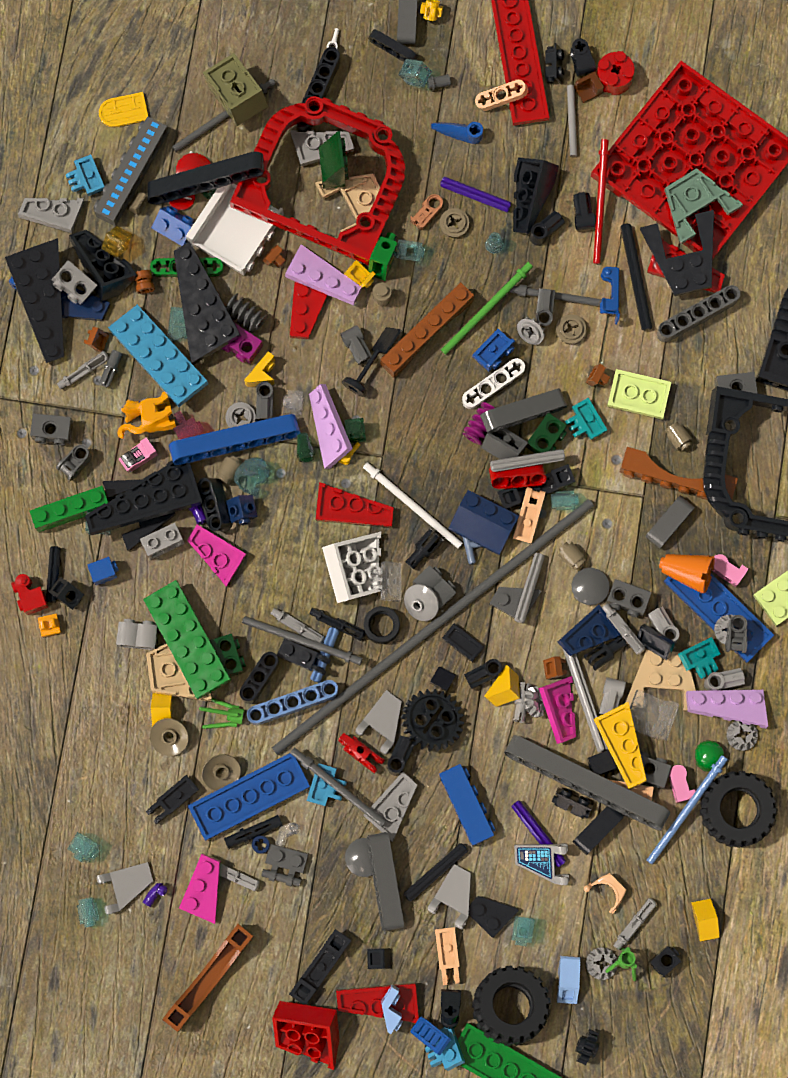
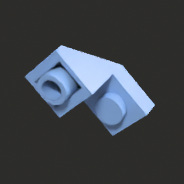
M560 956L557 1003L577 1004L580 984V957Z
M393 984L381 1001L387 1031L390 1034L394 1030L397 1031L403 1022L401 1020L402 1014L390 1007L391 1004L394 1006L400 997L398 994L399 988Z

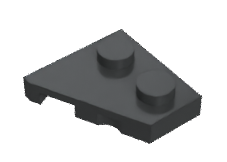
M499 587L489 605L515 619L524 588ZM534 590L527 615L540 595L541 590Z

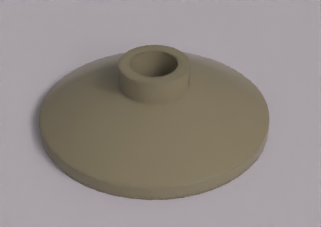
M161 719L151 728L150 742L153 748L160 754L166 756L177 755L188 744L189 736L187 729L176 719ZM167 733H173L174 737H169Z
M219 754L213 756L203 766L202 779L210 789L219 790L239 779L240 765L230 755Z

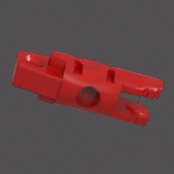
M343 733L338 739V742L344 746L343 750L374 774L377 769L367 761L368 757L370 756L381 765L385 761L354 736L351 738Z

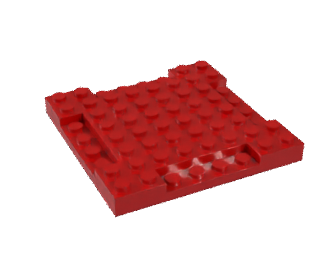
M680 61L608 150L610 155H608L606 188L619 198H625L677 236L665 188L697 168L713 180L718 187L730 193V196L743 204L740 209L727 215L716 200L695 213L714 210L713 261L772 183L787 167L788 137L686 63ZM600 162L591 172V177L597 182L599 181ZM695 214L686 220L696 235L683 243L693 252L703 250Z

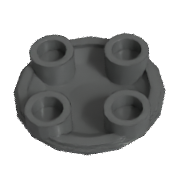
M584 568L578 571L571 583L574 598L586 605L602 603L610 589L606 575L595 568Z
M367 838L353 841L345 853L348 869L358 877L372 876Z

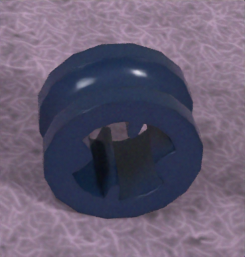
M257 836L253 839L252 848L256 853L264 854L269 850L270 843L266 837ZM260 839H263V843L266 844V848H262L263 850H258V846H255L256 842H259Z

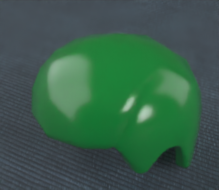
M706 740L701 742L695 749L696 765L704 772H710L712 764H716L721 755L724 756L722 746L716 741Z

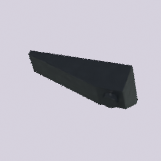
M518 157L514 173L516 208L513 210V232L530 233L555 184L559 165L545 160Z
M83 230L69 235V239L87 276L97 284L94 290L101 301L119 296L136 279L137 274L129 262L124 258L121 260L112 249L108 250L102 245V241L89 231Z

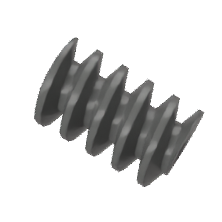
M236 293L230 299L226 308L233 320L237 319L239 324L243 323V327L249 328V331L253 333L260 329L267 320L268 315L266 314L261 317V310L255 313L256 306L250 309V302L248 301L243 304L244 297L237 300L238 293Z

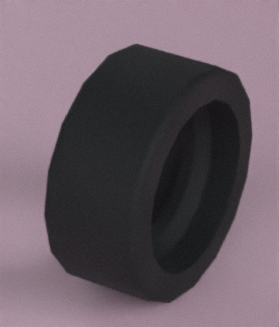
M379 606L367 613L363 626L369 640L377 644H386L397 637L400 630V621L394 610L389 607ZM385 614L392 619L393 629L391 633L386 636H377L373 633L370 625L376 615Z

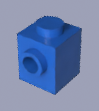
M110 557L87 565L96 586L118 578L116 572L119 569L116 562L111 561Z

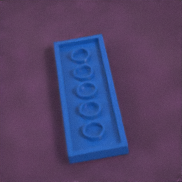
M712 574L710 575L712 578L706 593H700L668 576L664 583L713 631L717 620L727 614L742 615L746 618L747 651L746 653L735 651L746 663L774 636Z
M289 753L193 802L188 807L204 840L207 841L310 788V785L297 759Z

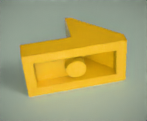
M267 352L244 379L247 387H255L261 382H268L271 385L275 384L274 380L265 373L266 371L270 372L275 366L274 355Z

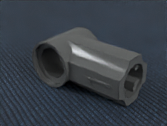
M539 289L535 321L540 323L539 315L541 313H546L549 317L547 323H540L541 327L549 325L553 320L555 290Z
M356 325L340 333L347 349H350L357 364L363 365L367 363L372 355L364 342V337L359 327Z
M261 382L256 387V420L259 421L273 418V387L268 382ZM268 388L270 393L267 396H262L260 394L261 389Z

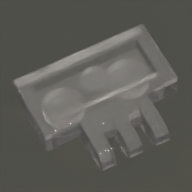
M381 562V570H371V574L378 575V577H371V582L377 583V585H371V589L381 591V600L399 602L401 601V563Z

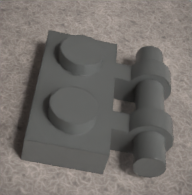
M270 844L265 863L272 865L271 871L263 869L261 877L269 878L268 880L272 882L276 880L286 883L285 885L287 886L294 885L299 887L301 879L294 877L295 872H304L308 854ZM278 867L288 869V875L277 873Z

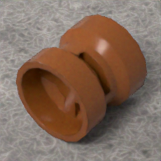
M150 270L135 272L137 274L134 280L137 282L136 292L138 294L153 292L155 287L151 281L152 272Z

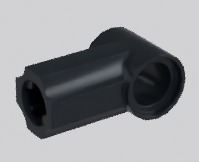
M579 192L574 194L576 231L595 229V215L591 209L589 193Z
M554 210L540 223L533 225L529 237L532 244L537 246L544 244L549 236L565 224L559 212ZM541 232L543 236L538 237L534 233Z
M490 659L485 664L464 674L471 689H474L492 679L498 678L503 668L499 660ZM493 664L498 665V672L490 673L488 671L489 666Z
M400 735L388 760L387 770L391 775L397 776L404 771L415 743L413 740H408V737ZM393 761H398L401 764V768L394 770L390 764Z

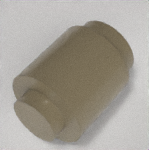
M378 283L373 288V300L377 305L384 306L391 301V288L386 283Z
M678 422L665 430L668 439L677 451H685L692 445L690 442L693 439Z
M232 455L230 458L226 456L217 471L216 478L229 485L241 470V461Z
M566 542L558 549L560 551L558 556L574 570L586 561L583 557L584 554L573 542L570 544Z

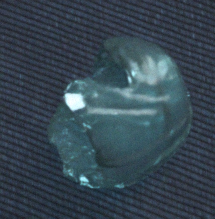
M257 457L247 459L236 469L234 481L244 493L256 496L259 494V488L255 486L267 480L270 475V468L264 459Z

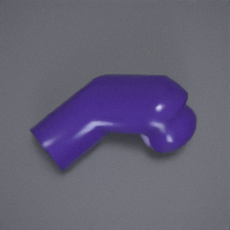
M156 883L142 903L151 907L158 895L164 896L166 894L167 887L163 883Z

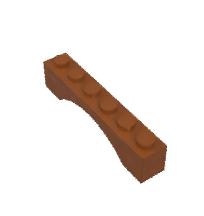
M460 282L380 359V365L395 378L438 331L473 303L474 294Z
M631 447L626 448L619 471L623 473V476L627 478L638 477L645 483H659L663 488L671 489L673 487L681 493L689 494L690 492L697 494L698 498L707 499L703 489V478L689 479L678 477L660 468L650 459L645 451ZM725 474L726 489L732 500L738 478Z
M237 924L201 973L162 1020L174 1030L180 1032L255 936L240 924Z

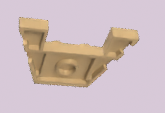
M373 174L349 177V180H345L346 187L323 189L322 181L315 183L322 199L340 191L355 220L359 214L363 212L369 213L380 189ZM368 221L360 223L363 227L370 226ZM356 223L340 230V232L346 231L356 226Z
M167 643L146 653L152 693L196 699ZM211 692L196 700L212 701Z
M646 650L625 703L629 702V706L633 708H642L644 688L683 691V711H688L686 692L696 691L691 671H686L678 656L680 652L672 651L671 658L666 661L652 651Z

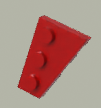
M294 282L290 338L309 339L320 311L325 304L327 294Z

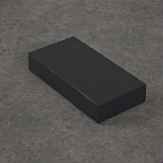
M455 623L442 637L446 643L471 662L475 660L484 648L482 644Z
M646 624L641 625L637 638L643 646L666 661L670 659L675 642Z

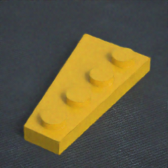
M629 702L593 719L628 789L630 790L646 782Z

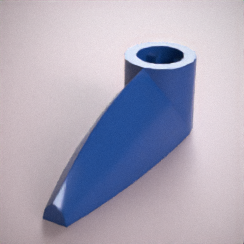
M447 122L431 124V129L467 143L477 144L483 137V127L478 122H471L469 125Z

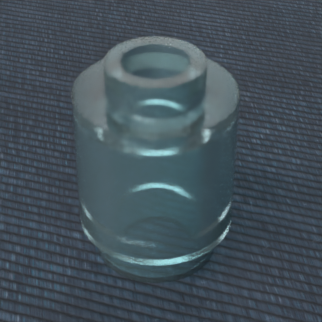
M574 490L557 491L555 494H551V508L557 511L575 510V506L579 505L578 494H574Z
M94 898L78 900L79 905H77L80 925L84 924L85 928L96 926V922L100 921L97 902H94Z

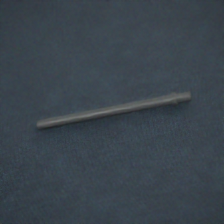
M270 79L264 84H259V87L266 94L268 93L267 90L275 86L276 83L273 79ZM223 111L173 145L172 148L175 152H178L228 118V113Z
M246 616L243 618V624L344 659L347 663L352 662L361 665L363 661L362 657L353 655V652L348 651L347 653Z

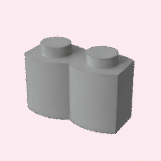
M124 619L123 622L118 624L116 645L123 648L154 650L157 644L158 626L154 625L153 621H143V624L135 623V620Z

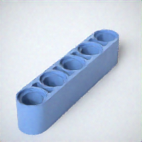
M326 680L252 706L247 711V718L251 724L257 726L324 703L338 695V685L332 680ZM332 685L335 687V692L328 695L324 692L325 687ZM315 692L317 694L316 699L308 701L306 699L307 693ZM296 698L298 705L293 708L289 707L287 704L289 699ZM275 704L280 707L279 712L271 714L269 712L270 707ZM254 711L261 712L259 720L251 719V714Z

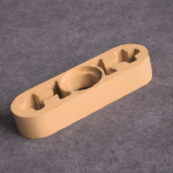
M515 80L479 93L476 96L475 103L481 110L488 111L524 98L528 93V87L522 80ZM520 85L522 88L520 89V92L518 93V92L515 91V90H517V89H518L517 86ZM500 91H505V98L502 100H498V93ZM484 98L487 99L486 105L482 104Z

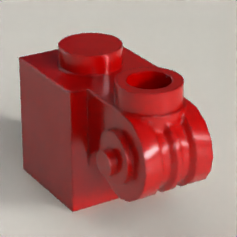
M26 574L18 575L15 582L11 583L14 593H18L20 600H17L19 609L24 611L26 615L49 608L41 587L32 590L28 589L32 585V580Z

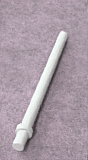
M368 462L364 465L363 468L371 474L370 477L372 479L378 480L456 548L459 549L463 543L382 475L380 473L381 470L375 469Z

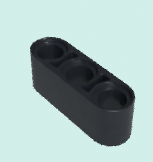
M218 478L200 479L198 491L208 527L212 531H229L233 523L230 520L226 502L227 498L221 480Z
M264 653L242 685L240 697L245 703L251 704L258 699L277 670L279 659L275 653ZM268 657H273L275 664L267 666L265 660ZM256 674H264V680L256 682L254 680ZM248 689L254 691V695L250 699L244 697V692Z
M606 806L572 842L585 855H588L626 815Z

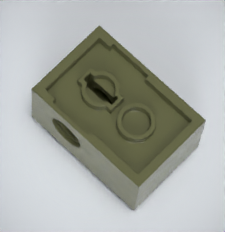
M234 53L203 72L210 91L236 126L268 107L262 89Z

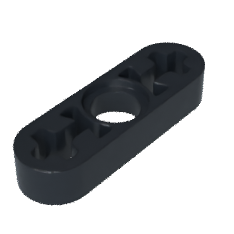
M373 29L368 37L371 43L408 65H413L418 58L414 51L376 29Z

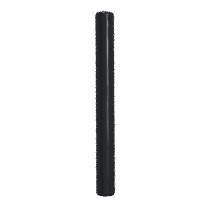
M626 223L620 227L641 330L648 331L652 329L632 226Z

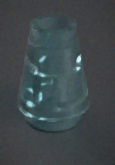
M496 232L492 233L485 242V247L490 253H499L504 246L500 234Z

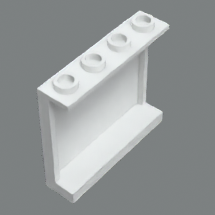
M230 184L217 188L187 233L186 239L193 246L213 258L220 259L223 264L245 275L247 271L250 272L252 270L255 258L257 256L260 257L263 253L266 241H270L274 236L276 226L231 208L230 201L237 185ZM271 206L270 211L282 216L284 215L282 208L278 210Z

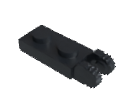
M285 638L277 653V657L322 675H325L326 671L321 667L315 666L317 659L325 664H330L331 662L329 658L320 655L318 652Z
M185 775L160 796L146 813L148 815L153 814L160 805L165 811L155 818L154 822L157 825L183 805L199 789Z

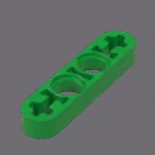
M157 258L151 262L150 270L154 276L178 277L177 272L172 270L175 258ZM200 258L203 265L207 263V267H212L214 263H217L218 268L216 271H213L212 268H207V273L210 277L222 274L224 268L220 259ZM167 263H169L170 272H167L166 268H161L160 272H157L154 267H157V264H161V267H167Z

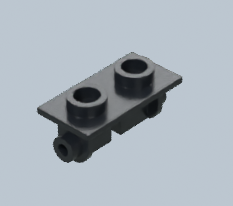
M554 43V47L549 46L545 50V64H552V66L545 67V80H547L548 84L555 83V80L563 84V77L565 76V70L562 66L565 54L564 50L557 43Z
M558 787L556 795H554L551 801L555 803L554 806L567 811L569 805L573 807L570 813L582 819L583 817L587 819L592 810L593 803H590L591 801L586 797L574 795L567 788L561 789Z

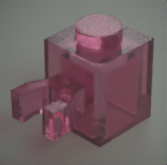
M181 411L174 413L179 425L173 429L179 440L201 435L205 431L200 421L196 422L194 418L186 421Z

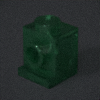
M363 418L344 420L346 434L350 443L366 441Z

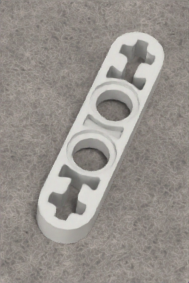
M518 358L512 359L463 394V406L467 409H474L519 378L525 371L524 362ZM513 364L516 366L520 365V371L514 370L511 372L513 377H510L508 372L513 369ZM504 374L507 380L504 383H499L496 380V376ZM482 385H489L491 392L488 394L482 393L480 389ZM475 390H477L479 396L474 399V403H467V396L474 397L476 395Z

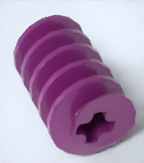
M486 402L481 403L482 408L477 409V414L472 416L473 420L468 422L469 427L466 426L464 428L465 433H462L467 439L478 445L483 444L480 438L485 439L484 432H487L480 415L495 408Z

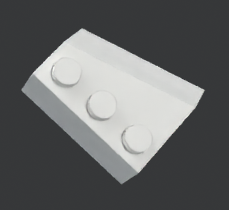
M381 532L322 547L337 603L381 591V568L379 567V556H381L379 539L381 538Z

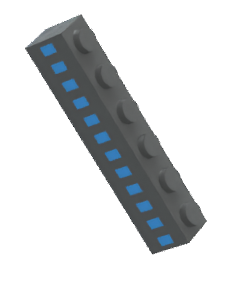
M148 116L145 121L140 123L138 134L136 137H132L129 143V150L127 153H123L120 160L121 164L118 168L114 169L111 176L112 180L109 184L105 185L102 192L103 196L94 205L96 217L114 226H117L169 133L166 125Z

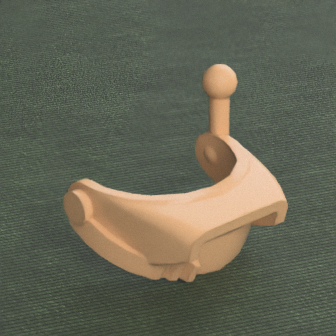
M608 873L593 883L590 882L584 886V891L589 892L592 886L599 883L612 887L616 894V903L609 912L613 914L620 906L626 889Z

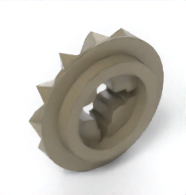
M457 208L446 210L440 217L441 231L446 236L453 238L463 236L469 227L467 214ZM451 218L455 222L460 221L458 222V229L455 226H449Z
M569 314L563 316L556 325L557 337L562 342L569 344L578 343L585 336V322L577 315ZM567 325H570L571 328L576 327L574 336L571 332L565 333L568 329Z

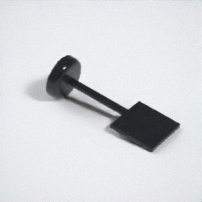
M386 327L371 349L374 353L358 378L355 380L351 377H345L342 384L353 393L364 397L367 390L360 383L378 354H387L402 330Z

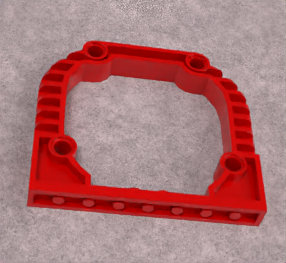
M313 96L308 98L305 103H296L282 108L269 119L254 152H261L264 156V174L239 182L231 198L230 207L369 265L370 256L384 231L386 222L404 183V158L399 147L392 140V130L384 125L382 121L369 119L361 112H352L347 106L333 104L328 98L321 99ZM317 106L319 109L317 111L310 110V107ZM299 122L313 126L320 125L323 122L334 125L367 139L371 150L385 158L386 175L369 213L363 212L359 214L356 219V226L340 232L337 239L317 231L318 229L312 225L305 226L293 217L289 219L270 211L271 203L266 191L271 186V175L267 170L282 137L289 128ZM384 134L388 138L386 140H381L378 136ZM263 177L266 179V182L259 183L257 179ZM368 221L370 226L363 227L360 223Z

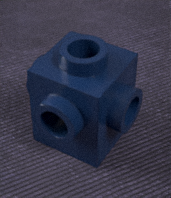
M238 495L226 501L231 523L246 525L251 523L250 520L258 517L253 495Z

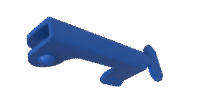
M604 267L601 272V278L611 283V299L602 298L600 313L615 314V324L617 325L620 318L619 268Z

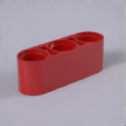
M543 464L492 472L491 468H489L491 483L496 489L539 486L546 482Z

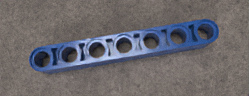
M287 414L176 440L169 444V450L173 463L181 465L292 439L299 436L301 432L296 416L294 414Z

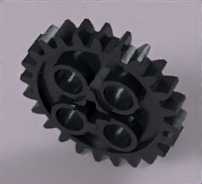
M426 689L424 694L419 691L417 696L412 695L411 700L406 702L408 707H404L402 710L406 714L401 716V719L406 721L401 726L407 727L404 734L410 733L408 740L415 739L414 746L420 743L421 750L428 746L429 752H431L433 747L439 752L441 746L446 750L448 744L452 746L455 743L454 740L457 741L459 739L458 734H461L463 731L460 727L464 725V722L460 721V719H462L464 714H458L461 707L454 706L457 701L451 702V695L445 698L444 691L438 695L436 689L433 690L432 694H430L429 689ZM426 704L432 705L434 710H429ZM442 707V711L437 716V718L430 726L428 731L424 734V728L427 726L431 718L437 712L438 708ZM442 715L447 716L449 722L444 721ZM415 719L422 720L423 725H418ZM431 730L437 731L439 737H435Z

